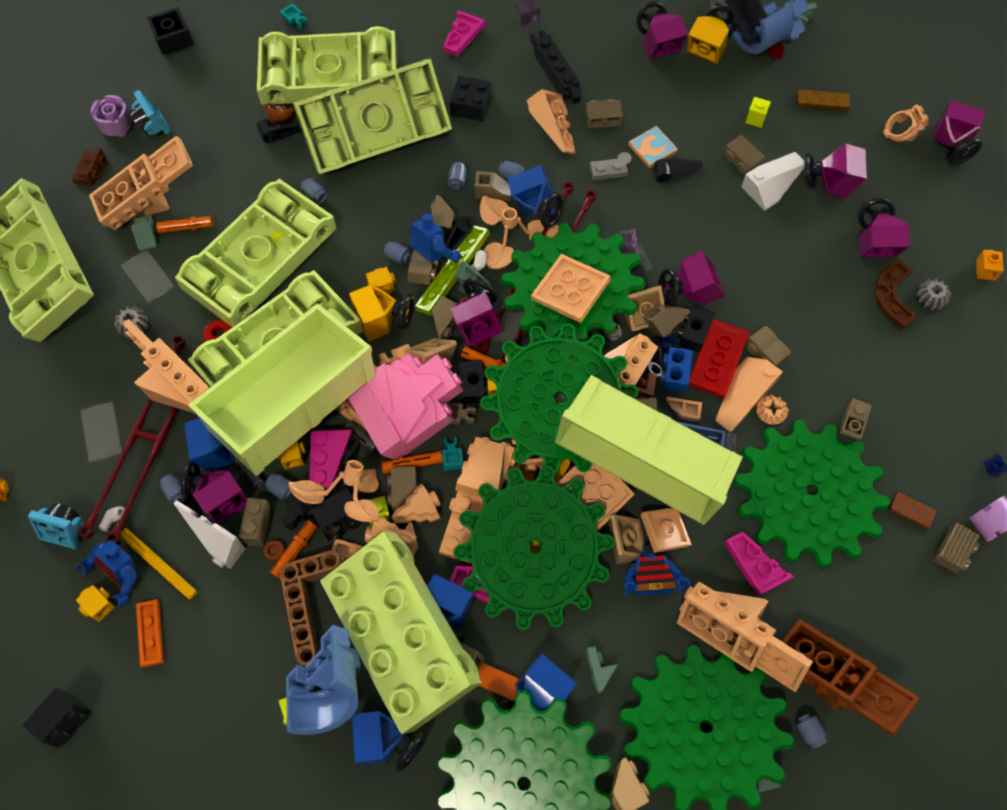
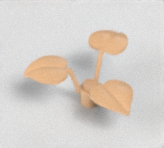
M483 196L480 204L481 219L488 225H496L501 221L505 226L503 244L494 242L485 247L484 251L487 254L486 264L491 269H502L512 262L511 254L514 251L513 248L506 246L508 229H513L519 223L524 232L530 234L529 240L531 241L532 235L536 232L542 233L544 227L540 220H534L528 224L527 230L521 222V218L517 217V211L514 208H509L508 204L502 200ZM555 224L549 228L545 237L551 238L556 236L559 226Z
M348 461L344 472L340 471L339 476L326 491H324V487L315 481H289V488L296 498L305 503L319 504L323 502L324 496H327L343 478L346 485L354 488L353 501L346 502L344 507L346 514L355 520L364 522L377 521L379 518L378 509L372 502L366 499L358 500L357 498L358 490L364 493L377 491L379 483L376 477L375 468L363 470V465L358 461Z

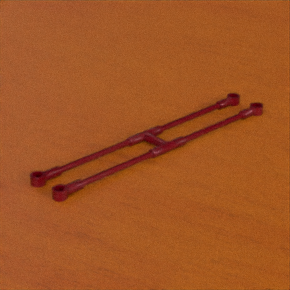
M571 182L563 184V191L561 193L563 202L573 192V184ZM594 190L586 192L585 201L572 227V232L574 233L584 213L587 212L591 203L596 201V192ZM544 228L541 234L545 236L549 228ZM512 288L507 297L513 295L515 289ZM504 305L497 315L498 321H500L506 310ZM519 328L516 336L511 341L518 345V340L523 330ZM492 337L477 344V351L486 354ZM502 352L501 360L506 364L505 354Z
M176 335L172 339L173 346L171 350L176 355L180 348L185 346V340L181 335ZM205 341L198 343L197 348L205 343ZM150 398L148 399L124 444V450L94 512H91L86 524L79 529V534L84 539L93 537V528L99 517L100 509L129 450L132 449L138 437L155 443L121 518L118 519L113 531L106 536V542L116 537L114 542L117 545L121 543L120 535L126 524L125 520L154 458L158 456L171 428V422L178 408H172L167 421L164 422L158 435L142 431L141 428L146 420L145 416L153 402Z

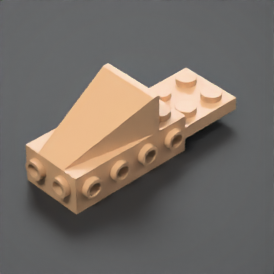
M175 136L149 157L145 154L141 155L89 195L99 222L103 226L116 230L130 219L170 209L164 196L170 190L168 184L193 166L181 138Z
M128 319L123 323L128 330L125 333L143 350L141 355L146 359L143 363L149 368L134 383L152 401L194 413L188 405L210 387L160 338L152 342Z
M639 333L605 354L604 357L609 359L616 356L625 357L627 367L619 373V380L623 384L635 386L658 346L652 343L647 336Z
M476 437L474 443H470L468 448L469 459L464 461L462 474L457 480L455 491L458 492L456 498L452 497L449 505L452 514L439 554L457 559L453 554L455 546L466 543L471 538L470 530L459 522V515L466 510L471 512L482 510L484 502L478 494L480 485L488 483L497 490L505 488V485L508 484L507 471L511 466H515L513 459L515 447L505 442H493L487 437Z
M698 582L694 588L690 587L684 596L685 601L679 609L681 612L677 624L750 672H753L757 667L794 692L797 691L813 661L789 647L783 641L775 638L776 630L760 620L768 603L766 599L713 591L701 582Z

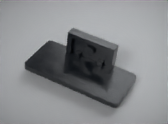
M726 0V7L730 13H733L735 24L743 31L742 36L744 40L749 43H760L761 38L755 27L760 24V20L768 17L760 0Z

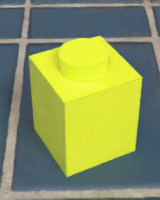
M754 97L745 123L762 128L771 101Z

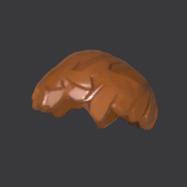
M267 103L264 106L265 112L274 122L286 121L294 113L293 108H286V105L280 108L275 106V104Z

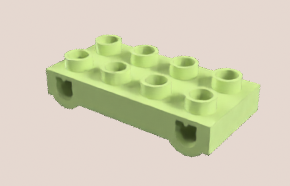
M376 26L369 28L366 32L288 36L281 32H270L264 37H259L257 93L261 105L267 103L277 105L293 103L397 69L395 30L390 31L387 28Z
M425 59L293 102L314 165L319 174L439 135L452 129L431 59Z
M21 178L0 197V290L11 311L9 319L12 325L23 337L41 342L55 329L59 328L81 306L85 305L94 294L39 186Z
M278 179L276 182H270L261 190L258 199L199 255L191 256L182 264L175 279L183 291L228 325L234 327L247 318L337 229L334 217L281 179ZM276 231L283 234L282 237L276 239L281 246L280 249H277L269 238V235Z
M313 270L310 273L307 272L297 276L285 291L216 340H209L201 344L195 350L192 357L187 360L199 377L209 387H212L317 303L356 335L363 332V327L358 316Z
M383 531L320 580L343 626L348 630L352 643L401 735L416 731L482 683L475 662L461 647L417 570L410 549L399 538L397 533Z

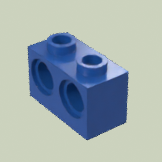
M669 347L668 354L664 353L663 365H666L660 378V382H663V390L686 393L689 386L693 350ZM674 359L679 360L680 363H676V362H674L673 360H674ZM671 377H677L679 380H673Z

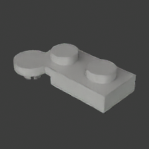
M623 152L618 155L617 159L590 162L592 180L627 177L628 170L626 165L631 163V155Z

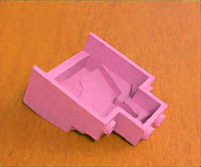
M408 353L400 360H395L389 366L382 364L375 368V377L348 397L381 455L393 460L399 459V456L404 457L454 421L451 415L453 411L447 402L464 390L460 385L462 381L459 376L451 371L452 365L447 358L443 359L436 355L423 364L419 357H414Z

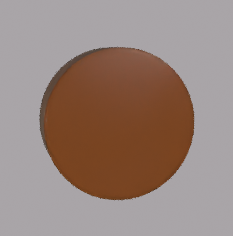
M272 540L265 545L263 550L264 556L270 562H278L285 552V547L280 541Z

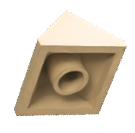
M661 286L628 295V299L637 305L635 314H624L630 330L633 332L649 327L643 317L655 305H664Z
M433 338L405 349L404 354L407 355L409 353L414 357H419L423 364L436 355L451 361L457 343L455 340Z
M615 514L611 515L608 527L610 535L615 540L613 551L616 564L636 561V558L643 557L642 547L645 546L640 519Z

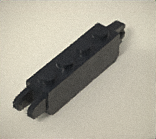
M543 30L539 31L538 39L534 34L529 35L530 42L534 47V55L558 94H561L563 99L569 97L573 104L579 103L581 98L579 93L580 82L551 36L546 35Z
M351 436V439L348 441L336 478L339 476L340 471L344 472L348 461L355 460L354 454L360 445V441L354 436ZM310 470L301 481L310 480ZM292 492L285 499L288 510L282 518V523L287 530L296 528L302 520L306 522L309 518L314 517L310 508L317 504L305 503L296 498ZM330 493L324 496V500L329 498Z

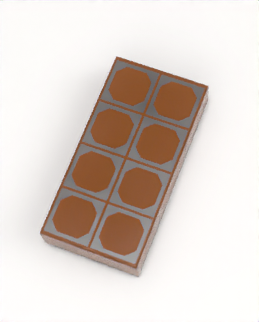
M900 492L896 493L889 508L890 512L926 530L930 528L937 510Z

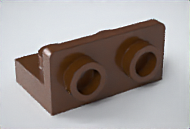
M97 148L95 152L85 150L71 178L74 183L94 187L100 177L103 166L107 162L101 148Z
M649 372L636 383L638 395L635 399H649L654 396L656 374Z

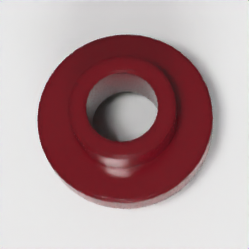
M777 43L769 48L768 54L773 59H781L785 55V48L782 44Z

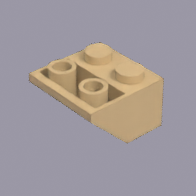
M626 757L617 764L609 793L616 810H635L649 802L647 798L650 796L648 789L643 782L639 783L636 777L638 771L632 761L628 762Z

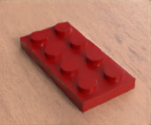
M713 319L690 376L689 386L724 399L750 332Z

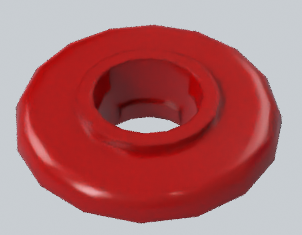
M214 320L205 327L203 338L205 342L213 339L216 340L218 337H214V334L217 331H223L224 334L232 327L223 320Z

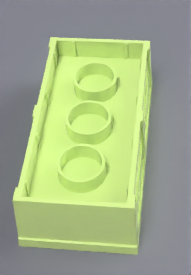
M317 303L188 406L200 418L207 430L257 476L265 470L264 468L311 428H315L321 423V420L343 401L375 377L371 355L372 348Z
M592 375L570 408L566 409L563 413L555 443L703 525L724 505L727 491L743 458L735 452H731L672 420L670 417L607 385Z

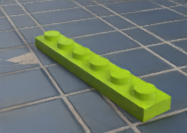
M473 226L467 237L456 249L462 257L457 263H454L452 260L447 261L415 305L418 312L430 316L433 315L432 309L441 296L446 297L457 280L454 277L460 263L466 261L469 264L477 251H479L489 237L490 232L488 229Z

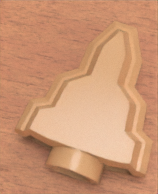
M420 484L416 487L413 494L406 499V503L399 507L391 517L395 524H407L413 520L419 523L426 520L434 522L441 519L437 511V507L441 506L434 491L428 493L423 484Z
M379 516L377 521H373L372 526H367L365 543H369L380 533L387 531L397 533L399 538L408 547L416 545V535L407 530L398 529L396 524L387 522L384 517Z

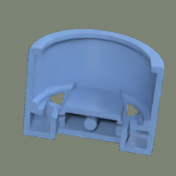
M790 0L784 4L785 7L776 8L775 2L764 4L763 7L768 17L760 20V24L755 27L761 38L760 43L746 42L742 36L743 31L737 25L731 36L740 48L753 55L760 54L787 39L790 41L800 37V33L805 31L801 17L803 16L802 13L809 10L806 0ZM732 24L727 25L729 30Z
M332 625L321 637V650L305 667L296 665L286 677L287 733L297 735L324 733L343 725L356 712L358 707L356 673L360 670L361 661L357 650L350 648L347 629ZM314 685L322 688L320 691L311 692Z

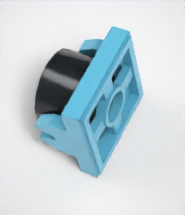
M140 90L134 92L133 94L137 100L133 102L132 110L129 114L138 127L149 135L157 134L161 130L166 135L170 133L171 128L158 107Z
M55 503L49 509L42 508L38 512L32 510L28 515L39 540L71 549H78L81 544L78 539L80 535L79 529L84 525V522H81L82 518L72 508Z

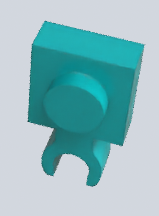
M293 3L280 11V16L290 25L296 23L299 29H302L301 23L308 25L303 12Z
M454 437V443L449 444L447 438H445V449L442 450L444 471L462 469V448H457V438Z

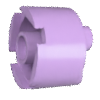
M115 95L104 96L105 99L101 101L99 99L96 100L91 107V114L100 132L107 136H125L133 122L125 102Z
M1005 496L1000 497L969 518L987 543L998 536L995 532L1001 535L1007 531V499Z

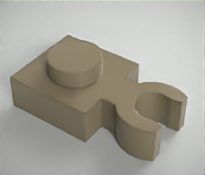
M447 402L453 411L451 415L454 418V421L450 424L460 425L461 420H465L468 424L475 423V418H470L468 415L476 414V408L469 407L463 409V404Z

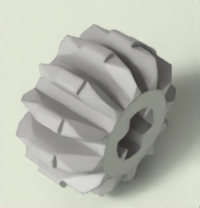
M928 278L918 287L916 297L919 298L918 303L924 304L923 308L928 306L932 311L935 308L939 310L947 305L952 292L948 291L949 286L943 285L944 280L938 282L937 278L933 280Z
M127 306L125 311L120 310V315H115L116 321L114 325L118 329L117 331L128 339L130 337L125 333L128 330L123 325L128 319L143 334V330L148 329V317L142 309H138L136 306L132 309Z

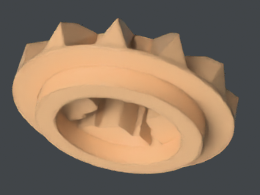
M773 394L764 396L756 407L759 418L771 425L782 423L787 418L789 411L786 402L781 400V397L773 396ZM771 404L774 405L775 409H778L775 411L774 415L772 413V410L768 409L770 408Z

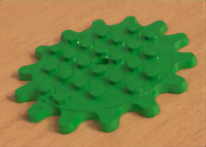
M561 223L558 227V234L551 238L536 232L531 237V242L534 245L532 250L527 252L515 250L511 254L512 262L517 264L519 268L515 272L502 275V285L515 289V293L505 299L503 303L504 308L509 311L520 309L524 312V316L519 321V328L521 330L528 331L531 327L539 325L544 327L545 334L550 338L557 337L561 326L566 323L574 326L575 336L580 342L588 340V332L592 328H599L605 334H613L616 331L613 317L617 313L633 315L637 311V305L628 299V295L633 291H641L646 287V282L642 277L630 274L634 267L641 264V257L637 253L622 254L620 248L625 243L623 236L615 234L609 239H602L599 237L600 229L594 223L589 224L582 233H574L569 224ZM561 254L611 276V281L581 323L531 299L532 293Z
M563 324L559 335L554 338L548 337L540 326H533L529 330L530 343L527 346H518L513 341L504 342L502 351L508 358L505 366L497 367L491 365L485 369V377L496 384L497 390L492 395L484 396L480 401V405L483 410L495 411L500 417L498 424L491 428L490 435L496 441L512 438L516 442V449L513 452V459L516 463H525L530 456L538 455L543 459V466H551L555 474L559 470L560 463L566 459L573 461L580 472H587L591 468V462L555 443L563 413L566 409L570 408L591 375L633 399L638 395V388L631 384H623L619 380V373L627 367V360L623 356H616L611 359L604 357L602 348L605 344V339L602 335L594 334L588 341L580 342L575 336V328L572 324ZM562 394L565 397V401L557 404L554 400V395ZM545 470L547 474L551 475L548 470Z
M798 419L792 422V431L788 436L781 435L773 427L766 428L763 431V438L766 441L765 449L759 450L748 446L742 450V456L750 463L751 471L746 474L738 473L732 480L736 487L746 490L749 494L748 501L740 504L737 508L739 516L743 518L755 517L761 523V527L755 535L756 541L762 545H766L772 540L781 541L784 545V559L790 563L796 562L804 551L811 552L815 556L818 566L822 568H827L831 565V555L834 550H842L849 558L858 559L862 554L861 547L857 541L860 535H868L871 538H879L883 533L882 527L872 517V513L875 510H886L890 507V499L885 495L877 493L873 488L874 482L882 479L884 476L883 469L880 466L864 465L860 460V456L865 450L864 443L858 440L851 442L849 445L841 444L836 438L837 428L833 424L825 425L820 434H813L807 429L805 422ZM810 486L817 489V494L810 495L807 492V487Z
M543 466L539 471L537 479L534 481L526 480L519 468H510L507 471L508 484L505 489L497 490L488 483L480 485L478 494L484 502L482 510L479 512L466 510L459 515V522L470 530L471 538L468 542L455 546L453 554L458 560H467L473 566L472 573L463 581V589L471 593L482 589L488 593L489 600L485 606V613L488 617L495 618L501 611L507 608L513 610L516 616L515 624L520 630L528 629L532 618L536 614H544L552 627H560L564 621L563 609L567 604H574L583 611L588 610L591 607L592 600L586 592L587 585L592 581L605 583L610 578L609 570L601 566L598 561L599 554L604 550L612 549L615 544V540L611 535L600 534L596 529L597 521L605 515V506L601 503H594L590 506L582 503L580 496L584 489V483L579 478L572 479L564 487L558 486L555 483V472L551 466ZM545 470H548L551 475L547 474ZM532 541H537L540 545V549L536 553L530 552L529 545Z
M690 645L686 649V659L682 664L671 662L666 655H657L654 659V666L658 672L657 677L651 681L641 677H634L630 682L631 690L640 698L639 705L636 708H624L619 713L620 722L633 727L636 731L635 740L623 747L624 757L627 760L642 759L647 763L649 767L648 773L644 776L642 782L645 784L648 792H655L662 786L670 787L673 790L675 796L673 807L675 810H690L692 803L696 800L706 802L709 810H728L727 803L732 798L741 799L750 809L759 808L762 798L757 791L758 782L766 779L775 784H780L786 777L785 771L776 764L774 754L777 750L791 749L795 743L791 734L782 732L775 725L776 717L786 712L787 703L782 698L769 699L761 693V686L766 681L765 672L757 668L753 672L742 674L736 670L735 661L723 653L720 654L717 661L710 662L703 658L702 651L698 646ZM703 722L709 723L713 729L710 733H704L700 729V724Z
M527 690L517 692L515 704L510 710H502L492 698L484 699L480 706L483 714L482 722L477 726H471L465 721L456 722L453 726V734L461 742V749L453 755L442 754L437 761L438 768L443 772L449 773L453 778L452 787L441 792L437 798L438 805L443 809L609 810L612 806L611 796L606 792L600 791L596 786L597 777L611 769V759L606 755H592L588 751L587 744L595 735V726L588 721L582 722L575 727L568 725L564 719L567 704L560 698L554 699L549 707L543 711L537 710L533 706L532 696ZM520 777H527L531 785L526 789H521L517 781Z

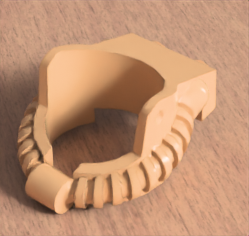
M916 104L912 109L898 111L891 115L888 121H886L883 130L885 138L899 142L914 140L918 133L929 124L927 121L929 120L928 116L923 114V107ZM906 119H912V126L906 132L899 135L891 133L890 130H892L895 122L901 123Z

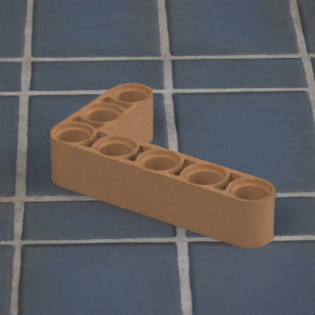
M334 551L323 552L287 563L280 570L297 662L303 666L310 662H305V655L308 652H312V660L320 651L306 583L324 578L344 562ZM332 559H337L336 564L329 567V562ZM312 565H316L315 571L309 573V568ZM292 571H296V575L289 579V574ZM300 590L298 598L293 599V594ZM304 610L303 617L297 620V614ZM308 631V637L301 641V634Z

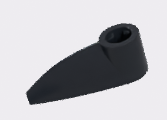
M263 119L257 124V129L265 143L278 141L302 131L299 121L271 123L270 120Z
M659 159L654 162L655 177L659 183L668 182L671 178L691 174L703 167V161L689 159Z
M463 215L455 220L454 227L445 242V246L451 251L453 249L456 250L472 230L474 222L470 216ZM465 220L467 227L462 228L460 222ZM445 257L440 258L441 261H445L447 259Z
M655 335L652 341L658 348L639 380L649 372L657 375L656 381L663 374V352L659 336Z

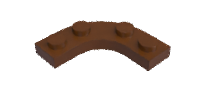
M898 258L880 275L875 286V298L884 315L903 330L917 315L907 308L897 296V285L913 271Z

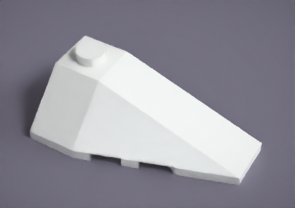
M796 152L760 165L745 175L742 188L766 211L780 201L783 194L804 169V160Z
M176 500L173 504L206 550L214 558L212 562L221 568L225 565L231 569L246 548L236 536L216 523H211L202 515L199 518L195 511Z

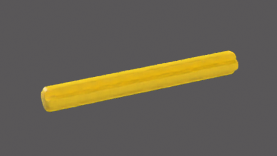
M124 528L122 530L120 538L186 598L192 599L197 594V590L129 529Z

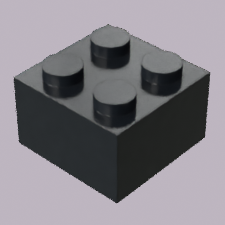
M179 7L146 17L162 55L194 44Z
M458 75L450 100L451 116L484 122L492 97V82Z
M347 488L310 508L328 542L339 539L344 532L349 529L354 530L358 528L361 522H363L349 517L344 510L346 502L353 501V497Z
M55 688L22 726L41 743L60 747L66 744L72 736L71 733L87 720V715L91 710L74 695Z

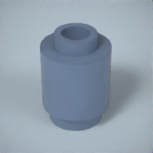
M505 160L504 164H500L498 173L501 174L503 179H507L526 171V168L520 164Z
M455 162L449 169L447 184L454 190L462 189L465 186L467 169L463 163Z
M312 178L305 179L301 183L302 194L314 203L321 204L327 197L324 187Z
M388 242L384 248V255L401 265L409 263L412 259L411 249L397 242Z
M273 473L266 480L265 487L268 488V491L282 501H286L285 499L291 493L288 485L290 480L281 474Z
M169 474L160 480V488L170 504H173L176 500L180 503L186 501L181 495V480L179 477Z
M810 713L798 718L799 723L796 724V727L811 750L828 742L825 738L827 735L816 715L811 717Z

